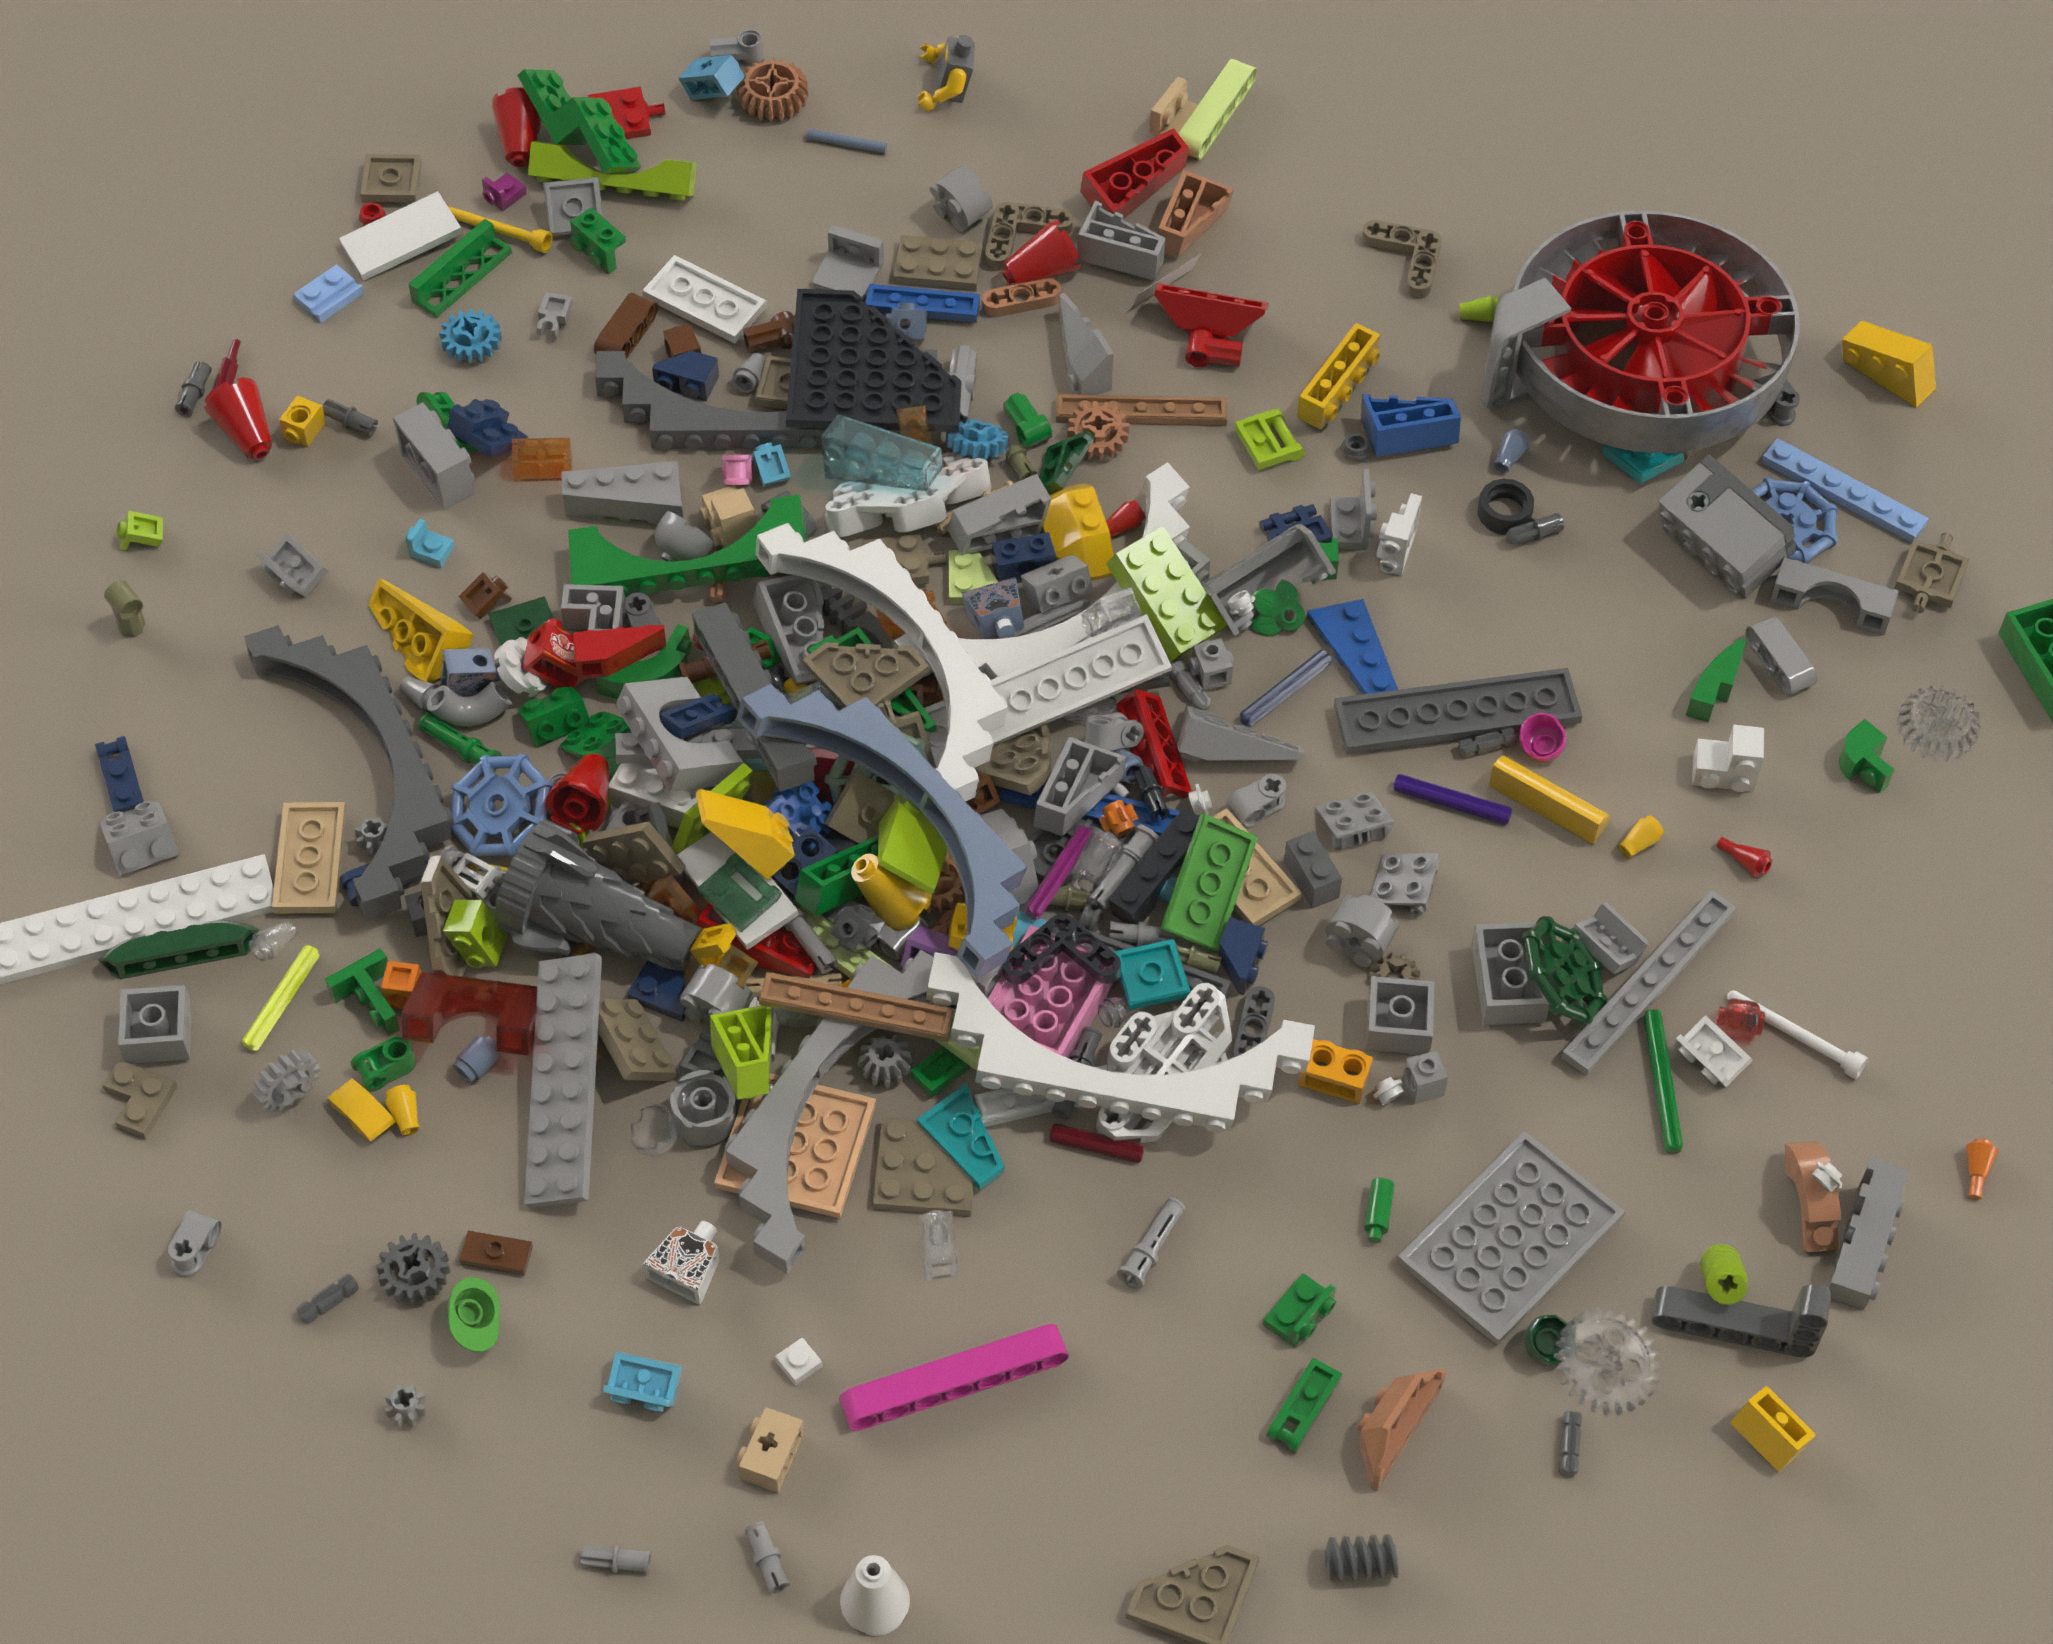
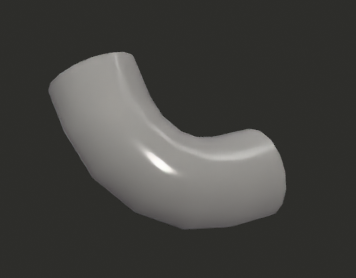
M491 682L478 694L470 697H462L449 687L443 685L432 692L427 701V709L439 719L451 725L472 727L489 722L507 709L512 702L506 692L494 682Z

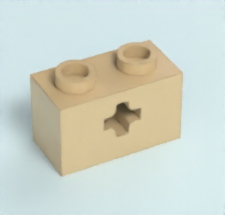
M765 1407L761 1418L755 1417L751 1425L749 1436L752 1438L748 1447L743 1446L741 1448L736 1466H739L740 1479L742 1481L779 1493L804 1436V1424L801 1419Z

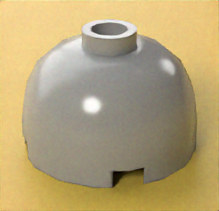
M669 511L662 516L655 529L654 538L656 545L663 552L660 558L668 562L687 561L707 556L714 542L697 527L693 528L686 524L687 520Z

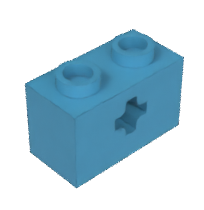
M732 55L695 58L678 80L690 99L697 100L728 97L745 75Z

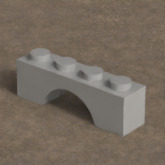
M1784 557L1770 601L1799 609L1811 600H1833L1842 604L1851 612L1856 627L1885 635L1898 590Z

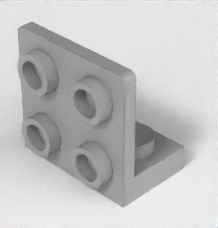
M1363 469L1359 497L1330 496L1331 534L1333 538H1338V550H1367L1368 539L1374 538V521L1371 520H1376L1377 504L1373 503L1371 498L1375 497V480H1370L1369 469Z

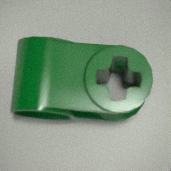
M393 1036L355 1055L351 1060V1067L354 1071L359 1072L363 1080V1088L368 1092H374L412 1072L416 1067V1058L410 1041L406 1037ZM405 1053L402 1057L394 1058L397 1054Z

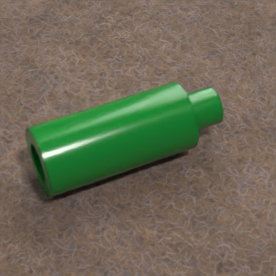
M1375 1178L1371 1182L1364 1229L1369 1233L1368 1241L1371 1243H1380L1382 1235L1388 1232L1395 1183L1387 1178Z

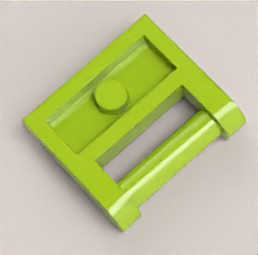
M1272 409L1235 422L1234 429L1258 470L1288 460L1298 461L1305 455L1302 445L1296 443L1283 421L1284 415L1280 409ZM1268 425L1274 426L1285 445L1284 448L1280 447Z

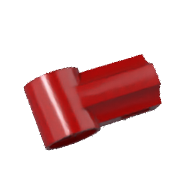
M1194 330L1189 335L1185 359L1188 364L1194 367H1205L1209 363L1239 367L1243 342L1217 339L1206 330Z

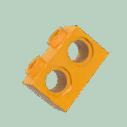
M1313 1039L1310 1061L1306 1072H1300L1298 1086L1360 1104L1370 1075L1373 1057L1366 1055L1360 1050H1349L1336 1046L1327 1040L1319 1041ZM1316 1062H1323L1327 1065L1319 1066L1316 1064ZM1353 1071L1358 1075H1349L1346 1072Z

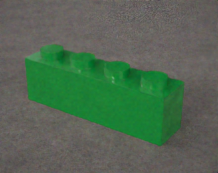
M879 835L801 869L795 901L818 916L863 895L852 878V867L855 861L865 854L878 856Z

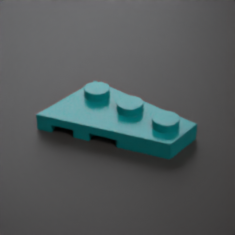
M965 1083L917 1119V1123L971 1178L973 1185L980 1191L1002 1175L1005 1166L990 1134H988L982 1122V1116L978 1107L975 1106L970 1090Z

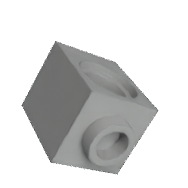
M1436 1050L1407 1058L1403 1079L1414 1104L1444 1096L1448 1075Z

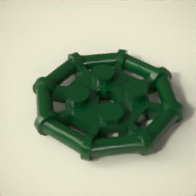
M1542 916L1530 931L1523 934L1521 940L1526 950L1529 970L1526 973L1528 980H1533L1548 1002L1549 1010L1554 1015L1561 1014L1575 1020L1579 1026H1588L1592 1023L1593 1017L1608 1002L1602 986L1600 973L1602 965L1593 958L1580 939V932L1576 928L1569 929L1555 922L1550 916ZM1555 936L1561 938V939H1562V942L1559 941V940H1556V937H1555ZM1582 1000L1587 1004L1586 1007H1584Z

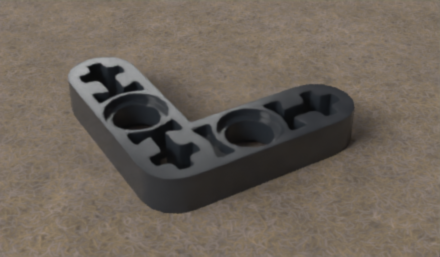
M1057 914L1049 919L1012 950L1006 962L1002 964L1004 978L1012 984H1022L1063 951L1100 983L1110 984L1117 981L1121 976V960L1118 955L1068 914ZM1068 927V932L1066 933L1062 930L1057 933V928L1065 929ZM1041 943L1047 945L1049 949L1044 954H1035L1031 948L1035 944ZM1087 943L1092 945L1093 950L1088 954H1081L1077 952L1076 947ZM1101 963L1106 967L1113 965V970L1106 968L1102 971ZM1014 965L1015 967H1019L1022 965L1023 970L1020 971L1019 969H1014L1012 971L1011 966Z

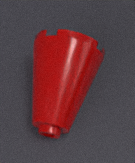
M524 88L505 89V94L498 96V93L494 95L492 110L506 161L515 167H524L529 164L531 142L538 141L543 121Z
M1054 219L1050 221L1004 262L1005 269L1001 271L1009 285L1052 278L1082 268L1081 263L1075 262L1079 255L1066 230L1060 232L1056 227L1061 224L1059 220Z
M241 377L236 378L238 383L229 385L228 381L222 383L206 396L204 400L206 406H204L206 413L247 458L255 460L265 458L272 448V441L256 382L251 378Z
M593 753L585 755L549 790L546 796L545 808L546 811L549 809L553 823L576 834H583L587 830L596 831L603 824L607 814L610 765L604 757ZM570 823H574L576 826L580 827L581 830H577L576 828L571 826Z

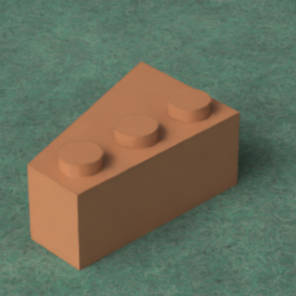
M1183 169L1157 231V234L1166 238L1164 253L1175 258L1181 256L1228 210L1234 189Z

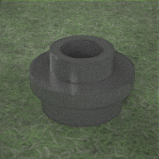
M1354 433L1350 434L1342 442L1341 451L1346 458L1359 461L1369 455L1370 444L1365 436Z

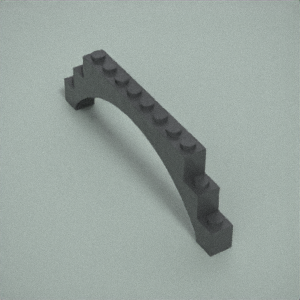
M921 350L923 353L927 351L937 360V350ZM597 351L595 381L597 396H623L624 422H650L652 449H755L766 443H772L773 446L781 444L782 449L880 448L881 430L786 427L787 411H736L696 402L673 393L648 378L626 359L625 351Z
M279 625L244 636L248 656L257 676L268 674L289 679L331 697L349 709L366 725L385 752L395 779L391 819L385 837L373 860L360 877L352 880L356 899L366 921L402 909L400 896L404 895V889L401 882L423 875L426 870L425 861L430 859L426 847L452 839L450 826L454 825V820L449 807L443 808L441 804L444 800L439 786H433L431 783L433 775L429 764H423L421 761L423 754L418 741L412 742L410 738L413 734L408 720L401 719L402 709L397 697L392 699L390 695L392 688L388 677H382L380 674L382 666L378 656H372L367 645L337 655L334 646H328L323 635L292 644L290 636H284Z

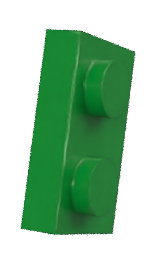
M589 208L571 220V242L574 248L587 255L596 267H601L607 274L616 270L615 249L626 243V236L593 208Z
M572 686L558 688L551 695L542 699L529 700L524 706L517 709L520 720L529 729L533 743L536 746L569 734L589 722V715L583 698Z

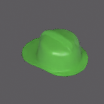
M467 1277L460 1280L453 1287L447 1307L450 1333L459 1345L472 1352H483L491 1349L498 1338L500 1302L495 1288L490 1283L479 1277Z

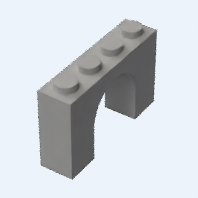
M688 677L625 683L617 699V710L624 718L632 734L643 748L645 755L650 759L659 777L664 781L670 792L717 786L741 766L743 761L729 740L690 743L673 736L662 725L659 718L660 713L701 698Z

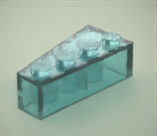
M839 414L822 435L825 478L927 491L942 470L941 448Z

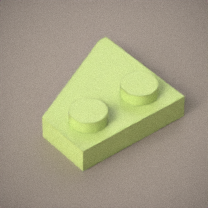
M949 550V604H964L961 592L998 582L979 551L962 555L959 550Z

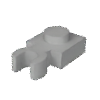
M545 292L538 311L539 321L537 323V330L539 336L543 335L545 329H552V338L558 337V323L566 325L574 304L573 296Z

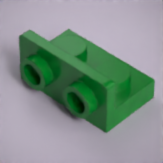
M1302 1273L1266 1315L1262 1325L1295 1348L1301 1339L1307 1341L1317 1327L1315 1323L1321 1315L1327 1317L1331 1313L1337 1302L1334 1300L1336 1287L1329 1284L1327 1288H1324Z

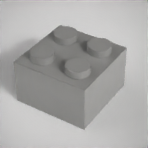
M1371 976L1368 993L1365 1050L1417 1055L1429 1053L1433 1039L1435 981Z
M185 985L121 989L118 1046L125 1062L132 1064L190 1059L192 1003Z

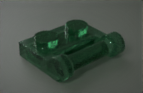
M736 852L727 859L720 869L697 887L698 893L740 933L772 907L782 895V892L775 885L770 886ZM738 872L762 894V897L756 901L731 876Z

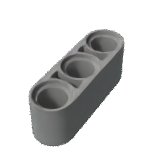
M1776 616L1746 627L1745 635L1747 642L1784 694L1790 695L1816 683L1817 676L1814 667Z

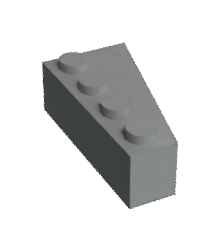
M677 461L561 472L566 516L604 520L605 517H615L620 522H631V519L646 520L651 525H658L660 519L667 511L683 518Z

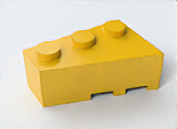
M1862 320L1842 338L1844 362L1917 408L1936 390L1932 344Z

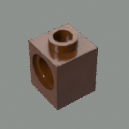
M690 323L663 331L665 350L669 358L689 351L701 353V347Z

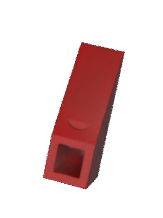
M645 625L631 628L617 627L607 630L573 632L578 679L608 677L665 647L664 625Z

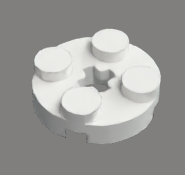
M519 637L517 640H508L495 652L494 659L499 658L500 663L497 671L505 684L516 693L521 694L525 691L530 693L528 697L536 696L547 686L548 682L523 669L527 639Z

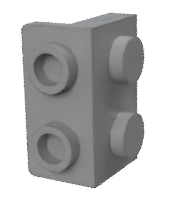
M286 534L269 555L261 551L256 555L264 562L261 567L272 577L279 576L282 579L279 584L292 595L298 592L302 596L307 597L329 571L289 534Z
M1606 902L1599 906L1594 916L1576 923L1573 927L1580 932V939L1587 949L1613 974L1635 965L1648 946V941Z

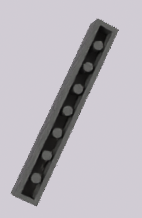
M726 602L693 612L692 619L695 636L731 703L737 709L738 714L743 697L769 684L773 685L769 671L762 669V661L758 651H752L748 633L741 631V624L737 613H731ZM747 730L780 792L815 780L813 767L817 766V760L813 750L806 748V743L768 736H760L755 739Z

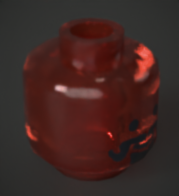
M1731 998L1728 1000L1726 1007H1719L1716 1025L1722 1026V1031L1731 1039L1751 1042L1756 1036H1761L1765 1011H1760V1005L1757 1002Z

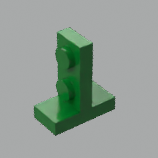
M379 948L325 978L329 995L335 1003L355 994L362 1006L367 1004L370 1008L369 1016L377 1028L383 1027L388 1036H391L400 1031L395 1012L374 983L384 977L388 962L387 956Z

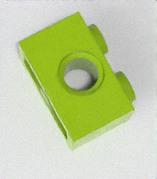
M454 900L443 932L469 966L474 968L497 967L508 937L507 933L498 927L494 920L495 917L482 900Z

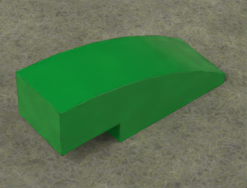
M1740 638L1728 646L1704 670L1690 698L1686 716L1709 722L1716 699L1728 703L1747 641L1746 639Z

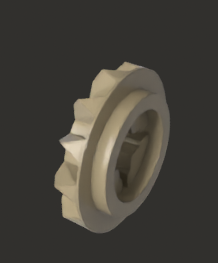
M1391 952L1388 956H1384L1372 964L1370 970V981L1371 976L1389 977L1391 969L1394 972L1402 971L1401 979L1420 980V971L1416 967L1415 960L1410 961L1406 958L1405 954L1398 956Z

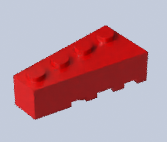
M1173 128L1084 171L1080 192L1091 207L1096 200L1102 203L1103 209L1112 214L1118 212L1123 215L1124 219L1185 167L1189 147Z

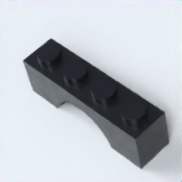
M1183 807L1108 898L1113 916L1128 924L1138 925V922L1146 920L1155 909L1158 896L1166 881L1183 864L1199 816Z

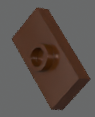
M468 1230L459 1258L460 1265L525 1276L533 1244L532 1241Z

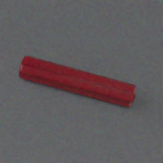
M1057 1123L1053 1124L1050 1131V1141L1135 1163H1140L1144 1155L1143 1144L1127 1140L1114 1141L1106 1135Z

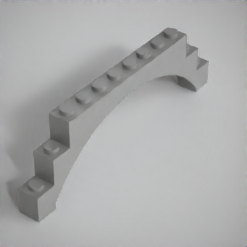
M920 950L914 959H908L901 973L871 955L865 964L860 963L855 969L852 982L847 988L934 1004L931 1000H926L934 957ZM1002 965L978 979L966 967L977 987L988 998L1002 975ZM820 1017L816 1025L817 1029L811 1036L807 1035L802 1040L796 1057L793 1060L789 1059L784 1064L779 1080L775 1085L770 1084L769 1094L762 1096V1102L757 1109L753 1108L749 1111L744 1119L743 1128L738 1135L734 1133L725 1145L727 1165L749 1177L739 1189L741 1209L763 1222L758 1226L752 1238L755 1255L786 1274L790 1272L806 1250L805 1235L797 1230L788 1196V1165L797 1124L807 1101L823 1076L845 1052L877 1028Z

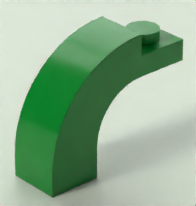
M677 624L666 646L656 656L647 660L637 661L608 677L596 678L598 693L618 699L625 683L683 677L679 663H688L687 657L692 648L689 628Z

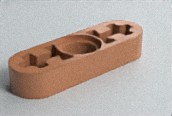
M1046 278L990 289L982 296V310L990 317H999L1054 306L1059 303L1061 285L1054 279ZM1019 294L1027 295L1029 299H1027L1026 301H1018L1014 297Z

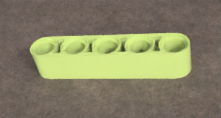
M1233 58L1228 61L1178 133L1189 147L1187 155L1199 160L1203 158L1252 87L1257 75L1256 67Z

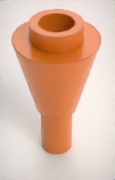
M1979 1138L1966 1144L1969 1175L1971 1178L1968 1197L1975 1200L1982 1199L1984 1180H1986L1999 1152V1149L1993 1146L1992 1141Z

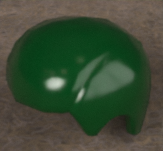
M1542 1315L1534 1319L1526 1329L1524 1345L1528 1355L1534 1361L1551 1366L1563 1363L1568 1359L1574 1349L1575 1336L1570 1325L1559 1316Z

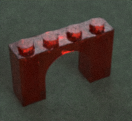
M422 971L402 1010V1039L434 1043L442 1024L447 1019L461 1013L479 1012L499 1019L496 1025V1052L528 1056L534 1043L535 1020L538 1009L536 1005L538 986Z

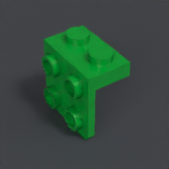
M606 711L598 712L589 718V722L580 729L570 732L566 739L561 742L560 747L562 751L579 758L592 753L604 757L610 765V783L620 766L616 762L615 733L632 732L624 718Z

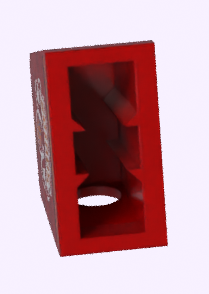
M547 620L528 637L523 662L524 670L557 688L570 686L574 688L584 680L577 677L574 636L562 629V622L560 620Z

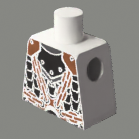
M701 1221L694 1232L682 1227H676L644 1262L646 1279L701 1305L719 1263L718 1246L711 1242L717 1233V1229L706 1221Z

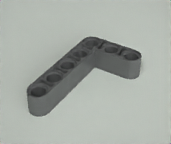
M1805 1285L1800 1289L1792 1310L1788 1311L1745 1301H1739L1730 1305L1720 1304L1707 1293L1673 1286H1662L1656 1290L1652 1323L1667 1330L1795 1357H1810L1815 1354L1828 1325L1831 1291L1821 1285Z

